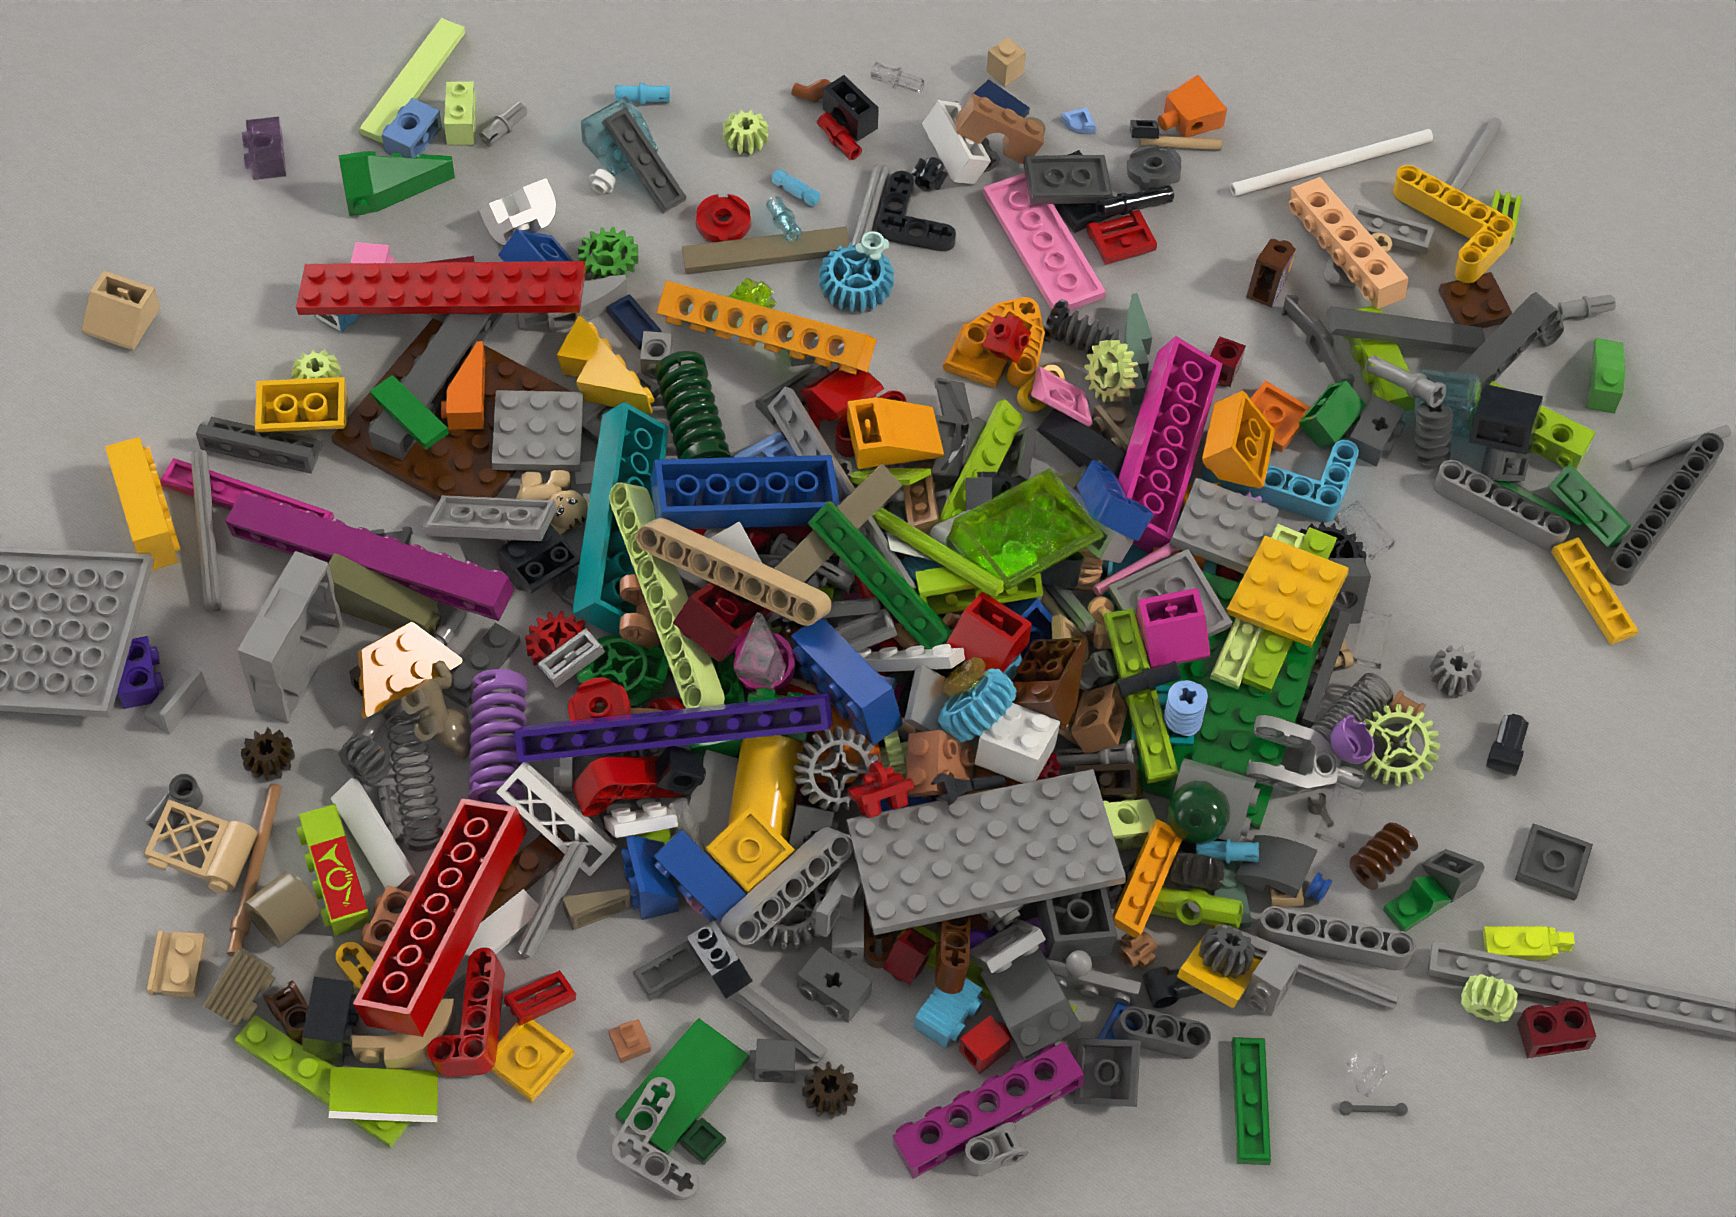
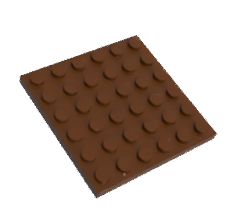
M432 318L374 387L391 375L399 382L404 376H407L412 370L417 356L422 355L426 350L431 336L437 334L442 327V322ZM484 345V429L449 430L448 428L449 434L427 450L416 441L402 461L372 448L368 433L369 426L375 418L380 416L383 408L370 397L369 392L349 415L345 428L337 429L331 436L332 443L438 502L442 495L496 498L517 472V470H492L496 390L572 391ZM440 406L434 415L448 427L447 418H442Z

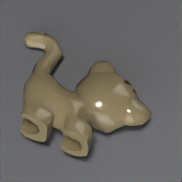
M439 660L434 666L441 678L422 680L410 694L402 697L401 704L408 714L419 713L420 715L419 723L414 726V732L418 739L424 742L433 738V741L442 747L452 749L460 758L466 759L470 753L471 724L468 720L467 712L462 708L453 709L446 707L441 689H449L453 677L446 663Z

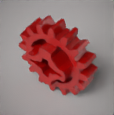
M563 611L559 612L558 617H553V614L548 612V619L545 621L540 617L536 618L537 627L530 625L529 635L525 636L527 656H531L532 664L534 666L537 665L548 655L585 629V622L580 620L576 623V618L572 614L565 618Z

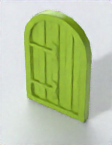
M876 468L853 472L850 474V481L855 484H861ZM887 468L902 485H911L931 475V469Z

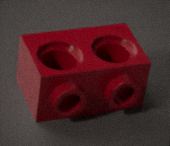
M1565 1000L1559 1002L1556 1006L1550 1007L1533 1005L1523 1011L1517 1022L1527 1059L1588 1050L1597 1037L1586 1001L1575 1003L1573 1000ZM1565 1021L1573 1022L1577 1028L1569 1027ZM1534 1025L1543 1027L1546 1033L1538 1032Z

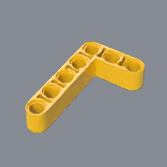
M1404 165L1398 168L1393 188L1394 197L1470 239L1458 253L1454 273L1455 277L1461 282L1473 283L1477 281L1509 248L1514 229L1513 220L1415 166Z

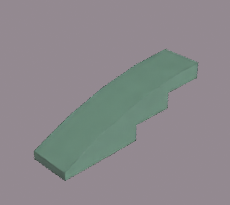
M1134 293L1131 296L1124 343L1128 345L1126 352H1134L1131 358L1132 362L1138 363L1133 368L1134 372L1138 374V377L1132 380L1136 387L1129 389L1131 404L1138 405L1142 404L1146 386L1143 379L1147 377L1149 366L1147 355L1150 354L1152 335L1138 293Z

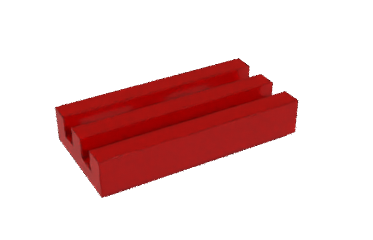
M559 970L505 995L503 1002L506 1006L510 1007L511 1014L513 1016L516 1015L517 1023L521 1026L575 1001L577 994ZM557 983H560L559 986H557V987H555V988H553V989H551V990L542 991V990H544V989H546V988H549V987H551V986H553V985H555V984H557ZM535 993H538V994L535 995V997H533V998H531V999H529V1000H527V1001H524V1002H522V1003H520V1004L517 1003L518 1001H520V1000H522V999H525V998H527V997H529V996H531V995H533V994H535Z

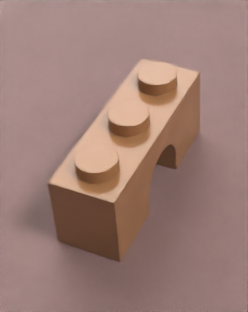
M972 94L956 116L957 134L978 144H981L989 134H1004L1005 136L1002 139L1003 155L1023 164L1024 156H1035L1044 144L1043 127L1034 120L1025 119L1011 109H1004L985 97L981 98Z

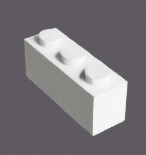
M938 100L922 122V125L953 182L975 184L991 160L982 144L957 134L956 116L962 109L960 104Z

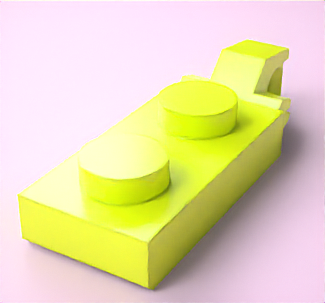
M1485 926L1482 931L1485 952L1528 961H1549L1550 957H1557L1559 952H1571L1575 945L1573 932H1556L1555 928H1547V926Z

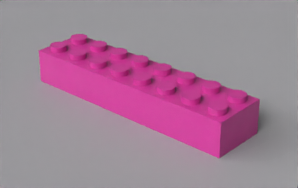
M1177 336L1157 352L1118 479L1126 497L1142 504L1154 513L1139 541L1134 540L1132 543L1148 553L1153 552V547L1161 548L1166 545L1173 537L1223 365Z

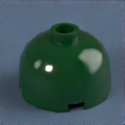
M1192 781L1183 784L1172 795L1168 804L1167 819L1172 831L1181 840L1189 844L1203 845L1216 840L1224 833L1230 820V805L1226 795L1207 781Z

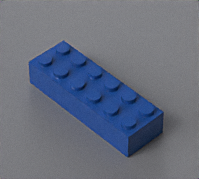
M832 455L654 460L650 477L655 519L665 518L687 529L729 528L739 521L743 528L807 526L811 518L827 502L832 501L836 507L840 504Z

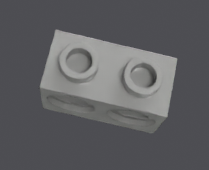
M1272 944L1253 972L1244 1000L1257 1012H1265L1272 1016L1291 988L1300 961Z

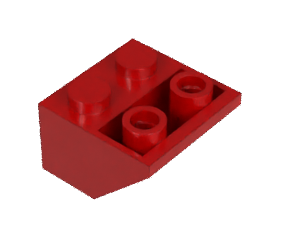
M839 365L800 390V393L810 411L814 412L820 420L832 422L839 418L840 421L847 419L848 401L875 398L877 393L884 390L883 385L869 372L857 370L856 375L839 370Z
M981 591L962 613L946 644H950L951 648H963L965 660L961 664L975 673L980 674L982 671L993 668L1000 669L1003 673L1029 644L1032 623Z

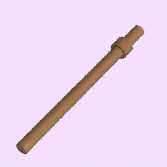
M278 784L269 785L237 915L231 921L229 931L232 934L227 950V955L230 957L234 956L237 949L242 948L244 936L249 933L251 920L244 909L243 903L255 895L282 788Z

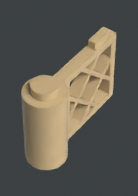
M168 799L145 850L144 858L149 859L147 865L166 871L168 866L204 879L208 883L209 889L216 893L225 894L226 891H233L258 834L253 827L243 822H228ZM171 810L184 815L188 824L172 830L167 820ZM204 824L218 828L214 837L202 841L196 827ZM164 826H165L167 832L161 834V832H162V830H163V828H164ZM191 830L197 843L181 849L175 835ZM167 838L171 839L176 850L167 855L153 851L157 842ZM211 845L209 851L207 852L205 846ZM200 849L205 859L202 867L198 868L188 864L184 855Z

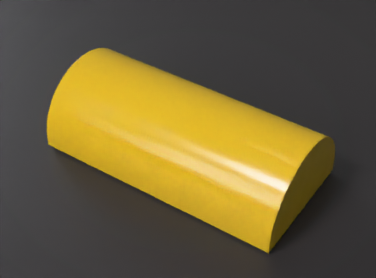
M780 735L742 739L728 826L751 805L787 842L789 841L798 785L795 778L800 773L794 770V765L801 764V760L796 757L798 752L803 753L804 747L801 742Z

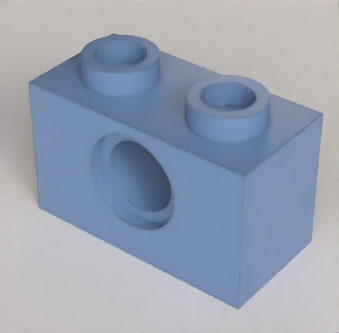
M411 98L405 106L399 109L397 117L382 132L385 153L390 155L392 153H401L404 158H415L417 155L422 154L442 129L440 110Z

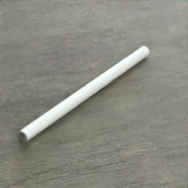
M1430 129L1234 182L1230 184L1231 193L1234 197L1430 143L1433 141V134Z

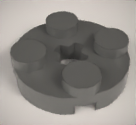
M1158 145L1142 146L1130 154V160H1127V175L1131 181L1140 185V189L1143 191L1174 184L1180 181L1181 157L1175 150L1169 147L1165 151L1158 149Z

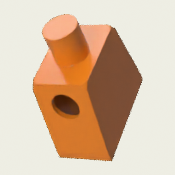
M1196 75L1167 95L1164 114L1158 116V124L1164 131L1175 126L1183 137H1191L1224 127L1227 108L1202 78Z

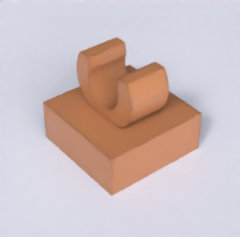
M639 1019L619 1025V1027L608 1030L620 1063L651 1052V1046Z

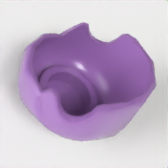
M1351 714L1334 726L1330 735L1331 747L1342 760L1352 764H1361L1372 756L1375 746L1372 736L1366 729V723L1353 721L1355 716Z

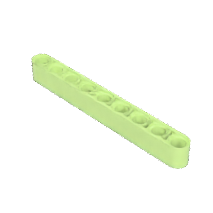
M622 482L616 483L610 491V505L685 708L723 705L725 700L724 692L710 656L695 641L683 635L681 630L673 624V621L688 600L677 567L643 551L637 544L636 533L638 529L655 520L654 505L649 492L641 486Z

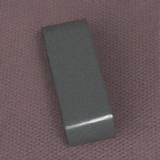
M1140 1007L1126 1008L1112 1026V1033L1117 1040L1141 1041V1048L1189 1059L1201 1053L1211 1040V1032L1204 1023ZM1125 1020L1131 1021L1135 1025L1136 1031L1130 1030L1126 1026ZM1156 1027L1162 1028L1166 1032L1167 1038L1159 1036ZM1187 1035L1194 1036L1198 1045L1191 1044Z

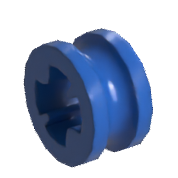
M1317 873L1309 885L1305 897H1313L1315 903L1319 905L1328 892L1332 880H1324L1322 874Z

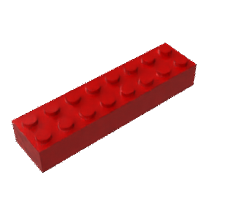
M461 798L353 1002L354 1007L366 1026L423 1037L528 831L517 807Z

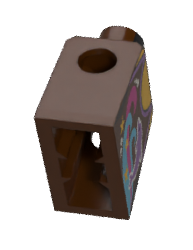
M1269 240L1256 260L1247 298L1272 308L1288 279L1295 257L1296 248L1289 241ZM1273 274L1270 280L1272 283H1268L1265 280L1266 275Z

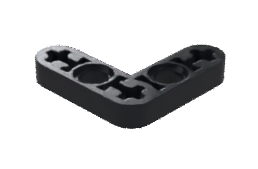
M906 171L894 172L889 179L879 213L877 232L884 239L891 242L940 252L951 250L955 246L956 231L951 225L906 216L913 194L914 178ZM900 183H905L902 188V193L897 192ZM891 202H899L903 207L892 209L888 205ZM888 225H893L891 229H887ZM918 228L924 233L920 236H913L909 231ZM942 235L947 236L945 240L940 239Z

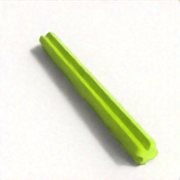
M879 508L872 515L878 526L993 597L1003 593L1005 588L1003 587L1004 582L886 509Z

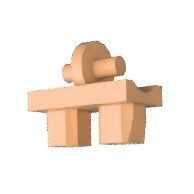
M1095 597L1088 605V612L1096 620V625L1093 627L1092 632L1088 633L1085 631V633L1089 635V641H1094L1093 646L1097 649H1112L1104 621V614L1114 612V605L1106 597Z

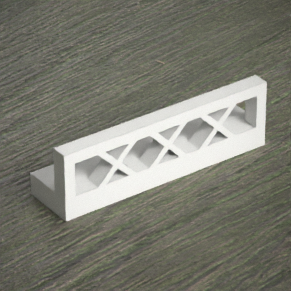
M523 762L496 792L511 806L517 807L519 813L564 854L572 841L563 842L557 837L558 824H569L575 829V841L584 845H593L602 853L591 866L584 860L582 861L580 868L589 876L600 867L618 846L616 841L589 817L583 816L576 805L528 762ZM518 778L528 787V799H515L506 790ZM533 792L539 797L538 799H533ZM533 803H546L551 808L552 820H538L534 816ZM522 804H529V811ZM556 813L564 820H556ZM545 825H552V831ZM579 834L582 835L587 841H580Z

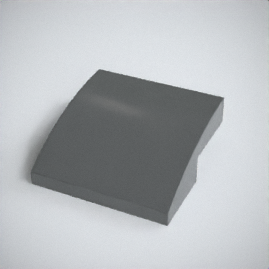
M1255 835L1252 843L1259 842V862L1242 861L1234 879L1261 892L1264 891L1266 885H1269L1296 898L1318 850L1285 838Z

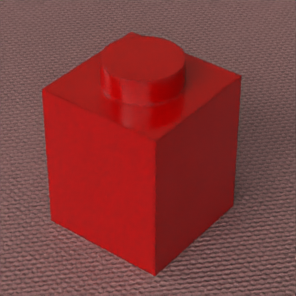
M988 1016L960 1038L959 1051L977 1072L981 1074L1009 1052L1011 1034L1002 1022L997 1023L991 1016Z

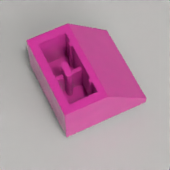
M1198 588L1138 600L1136 617L1150 669L1171 663L1172 661L1180 664L1210 658L1206 616Z

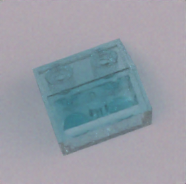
M626 96L581 120L582 142L613 176L631 166L603 126L602 121L624 107L628 109L655 151L658 152V147L641 112Z
M1419 369V373L1426 375L1428 380L1434 383L1441 382L1446 385V395L1442 404L1448 406L1453 412L1452 436L1470 438L1483 382L1474 374ZM1419 397L1415 398V428L1418 415L1416 412L1417 406L1426 402Z

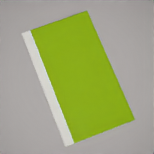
M331 1066L328 1118L437 1123L438 1071Z

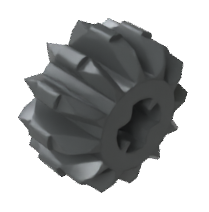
M358 733L353 738L351 737L339 752L341 763L346 766L347 771L354 778L359 779L362 784H367L368 786L373 787L378 782H381L392 768L390 757L385 754L384 749L377 742L372 741L369 736H364L363 734Z
M1217 925L1215 929H1209L1205 933L1198 955L1203 959L1204 966L1212 968V973L1219 972L1224 978L1228 974L1233 978H1237L1240 974H1245L1249 970L1256 947L1251 944L1250 937L1242 935V930L1235 931L1230 925L1227 928Z

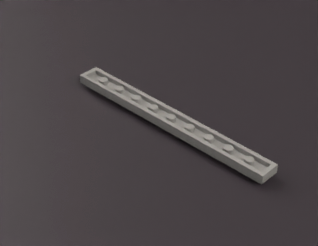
M785 386L767 407L797 456L832 455L839 503H841L855 488L794 390ZM871 516L858 530L916 591V585L896 553L890 550L889 542Z
M1435 941L1431 945L1427 975L1465 983L1468 982L1470 976H1478L1479 974L1487 977L1493 976L1499 980L1503 979L1506 984H1511L1518 994L1557 1002L1573 1000L1575 1003L1586 1001L1587 1007L1591 1009L1736 1038V1003Z

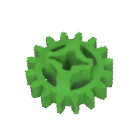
M600 227L599 234L590 231V239L583 237L582 246H578L579 261H585L586 274L591 272L592 280H595L598 276L606 278L608 276L624 274L627 278V271L634 272L635 264L639 263L638 244H634V237H626L625 230L616 233L615 227H611L610 232H606L603 227Z

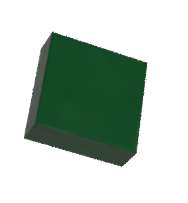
M701 1117L679 1141L684 1149L705 1165L726 1143V1137Z

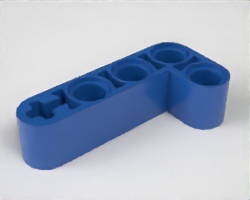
M1095 460L1090 462L1077 485L1090 516L1102 525L1139 541L1154 513L1142 504L1125 496L1115 473L1109 467Z

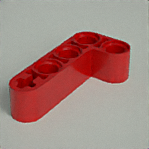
M658 757L600 758L591 762L572 785L580 811L586 817L604 812L615 799L680 798L687 795L656 787L655 761Z
M478 948L469 956L460 1034L439 1036L428 1044L427 1055L438 1073L443 1077L483 1075L491 1071L495 1065L505 972L496 954L490 948Z

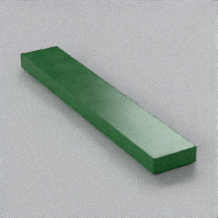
M832 501L827 502L811 518L808 524L921 646H924V649H932L935 646L945 644L953 631Z

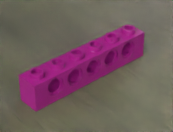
M1065 1042L1057 1046L1050 1044L1040 1050L1037 1057L1029 1061L1023 1059L1015 1063L1006 1074L1000 1077L998 1075L989 1077L981 1084L982 1087L973 1092L967 1090L958 1094L951 1104L943 1108L941 1106L932 1108L924 1115L925 1118L914 1124L913 1122H907L901 1125L896 1130V1134L892 1135L893 1146L912 1179L965 1151L966 1144L973 1137L987 1133L1008 1122L1016 1123L1083 1086L1084 1073ZM1046 1071L1053 1077L1050 1080L1041 1081L1036 1078V1074ZM1012 1087H1019L1023 1089L1024 1093L1021 1096L1014 1097L1009 1095L1007 1091ZM989 1102L994 1104L996 1108L991 1112H983L978 1107L982 1103ZM955 1118H962L967 1121V1124L962 1128H955L950 1122ZM926 1134H935L939 1138L933 1144H926L921 1140Z

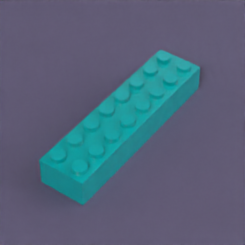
M626 402L602 414L572 615L613 636H620V618L627 613H636V605L620 597V579L626 575H636L610 505V491L616 483L620 482L641 486L648 490L653 503L650 477L654 460L665 459L669 432L668 426Z

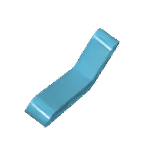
M1349 440L1336 442L1332 448L1321 481L1269 464L1264 487L1260 489L1220 480L1211 470L1205 467L1204 463L1201 477L1209 483H1220L1222 488L1235 493L1238 491L1243 496L1250 490L1251 497L1255 498L1261 495L1262 503H1269L1271 506L1327 523L1335 520L1338 515L1359 450Z

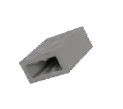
M1184 758L1174 793L1183 784L1192 781H1207L1213 784L1212 786L1218 788L1220 792L1222 791L1226 795L1230 805V820L1224 833L1218 838L1226 841L1227 838H1231V842H1239L1241 835L1247 837L1252 819L1247 818L1246 815L1249 806H1256L1260 789L1254 788L1257 780L1255 778Z

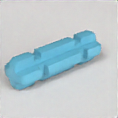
M777 169L773 173L772 183L779 187L784 186L783 189L800 200L804 198V202L808 205L815 206L820 201V192L814 188L808 189L809 185L792 175L788 177L789 173L784 170Z

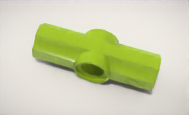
M1162 887L1150 914L1176 918L1186 925L1203 923L1217 926L1225 924L1239 929L1244 906L1241 900L1208 895L1201 889L1184 891ZM1188 902L1195 903L1200 912L1191 910Z

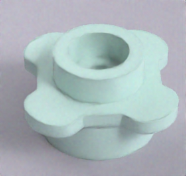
M870 231L863 235L862 242L856 245V251L860 254H866L872 260H879L883 250L889 248V241L884 239L880 233Z

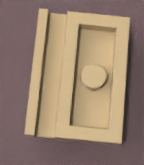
M158 931L147 985L149 995L160 993L163 996L196 998L206 943L204 933L175 931L163 933V931Z

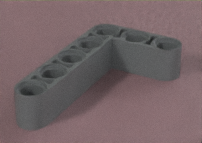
M1539 293L1531 294L1444 383L1447 388L1445 399L1459 412L1466 411L1482 395L1485 384L1490 385L1492 381L1495 382L1537 338L1547 347L1555 343L1564 331L1559 310Z

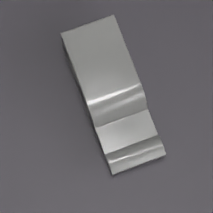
M864 893L852 920L839 917L832 928L831 954L843 962H863Z

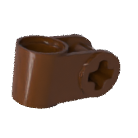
M291 980L284 989L271 996L267 994L263 997L276 1021H279L287 1036L302 1045L304 1027H294L298 1023L305 1022L308 1006L299 988Z

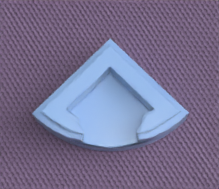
M1087 107L1061 114V121L1070 130L1081 134H1094L1096 132V126Z

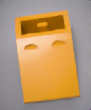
M878 397L848 401L847 423L858 469L877 467L881 464L891 465L944 457L933 407Z

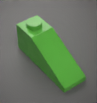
M1595 338L1586 408L1615 414L1624 389V344Z

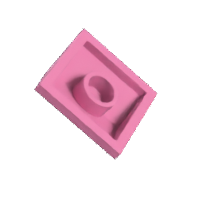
M1039 366L1036 370L1031 396L1090 427L1092 419L1086 392Z

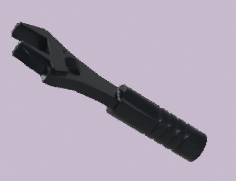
M940 773L933 779L931 785L941 782L945 795L936 799L947 801L948 805H951L965 792L1003 787L1006 784V779L1004 775L999 774L961 780Z

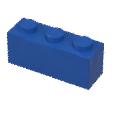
M679 829L653 855L658 860L654 866L667 879L673 875L681 883L677 889L689 901L695 897L703 905L699 911L710 922L718 920L721 923L723 916L747 895L682 829Z

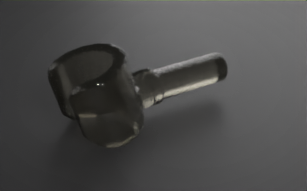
M1319 793L1320 803H1313L1311 798L1308 797L1307 808L1309 812L1320 815L1328 828L1332 827L1334 822L1326 809V795Z

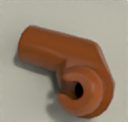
M820 79L809 86L795 83L791 95L811 102H817L823 98V87L831 82L827 79Z

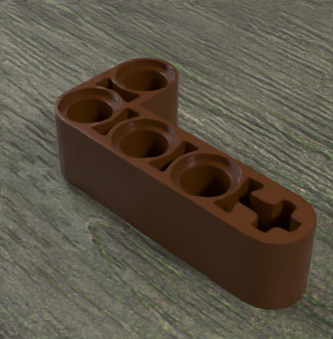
M980 913L937 922L935 984L944 993L956 994L963 990L970 963V928L989 931L988 920H985Z

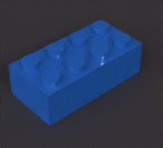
M824 618L810 626H804L791 635L794 644L792 652L801 666L798 668L799 674L806 683L812 682L816 686L818 694L829 693L830 702L833 704L835 712L842 720L847 718L851 722V727L856 735L861 733L874 746L903 725L893 688Z

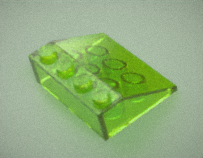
M1048 468L955 518L948 539L963 557L1004 582L1003 587L1009 590L1100 540L1104 534L1051 468Z

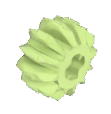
M740 109L738 115L730 113L729 120H725L723 140L728 144L730 151L737 149L739 155L744 151L752 155L753 150L761 151L763 145L767 144L768 124L767 121L763 120L762 114L754 115L752 109L748 113H744Z
M312 349L309 355L301 352V360H294V369L291 373L292 379L341 377L342 371L334 355H328L325 349L320 353H316Z
M1479 974L1478 976H1470L1461 994V1004L1468 1013H1473L1476 1018L1480 1017L1485 1019V1021L1492 1020L1496 1023L1509 1021L1516 1008L1518 993L1511 984L1504 983L1503 979L1499 980L1493 976L1487 977Z

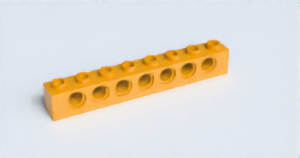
M667 280L665 281L656 312L666 317L665 322L681 327L682 322L690 324L689 329L706 333L707 329L715 330L714 336L727 340L731 339V335L740 337L739 343L755 347L756 342L765 344L763 349L780 354L781 349L790 351L788 356L805 361L806 356L815 358V364L829 368L832 363L840 365L839 370L856 375L857 370L868 372L877 341L876 338L864 333ZM693 303V310L688 314V308ZM718 309V316L713 321V313ZM741 316H743V322L741 326L737 328V321ZM768 323V329L762 335V327ZM790 330H793V336L787 342V334ZM818 336V344L812 349V341ZM843 343L844 350L840 355H837V348Z

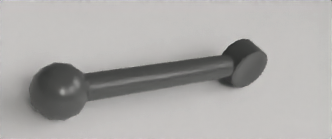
M1343 1101L1339 1106V1111L1343 1115H1349L1351 1112H1390L1404 1116L1407 1114L1408 1108L1404 1103H1399L1396 1106L1352 1105L1349 1101Z

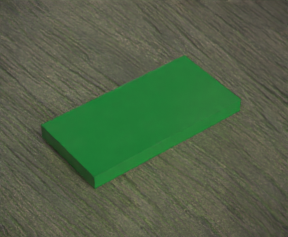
M698 1018L615 1113L616 1118L623 1124L625 1123L647 1084L656 1077L669 1079L675 1087V1096L649 1141L653 1147L668 1155L749 1060V1054ZM662 1085L659 1089L654 1087L651 1089L655 1094L650 1105L646 1101L642 1103V1105L652 1107L658 1114L661 1112V1110L655 1109L658 1101L662 1097L666 1099L669 1097L665 1094L666 1087ZM639 1113L634 1117V1124L640 1130H647L652 1126L653 1120L649 1114Z

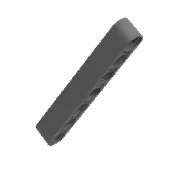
M1709 432L1702 434L1613 553L1605 571L1609 582L1617 586L1627 585L1714 468L1724 448V441L1719 435Z

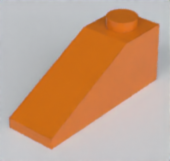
M483 341L476 342L448 386L447 400L441 401L442 418H447L449 430L484 429L485 351Z

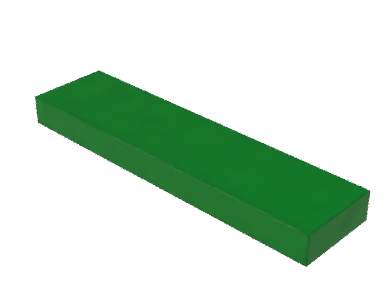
M1233 1037L1231 1045L1237 1164L1270 1165L1271 1149L1265 1038Z

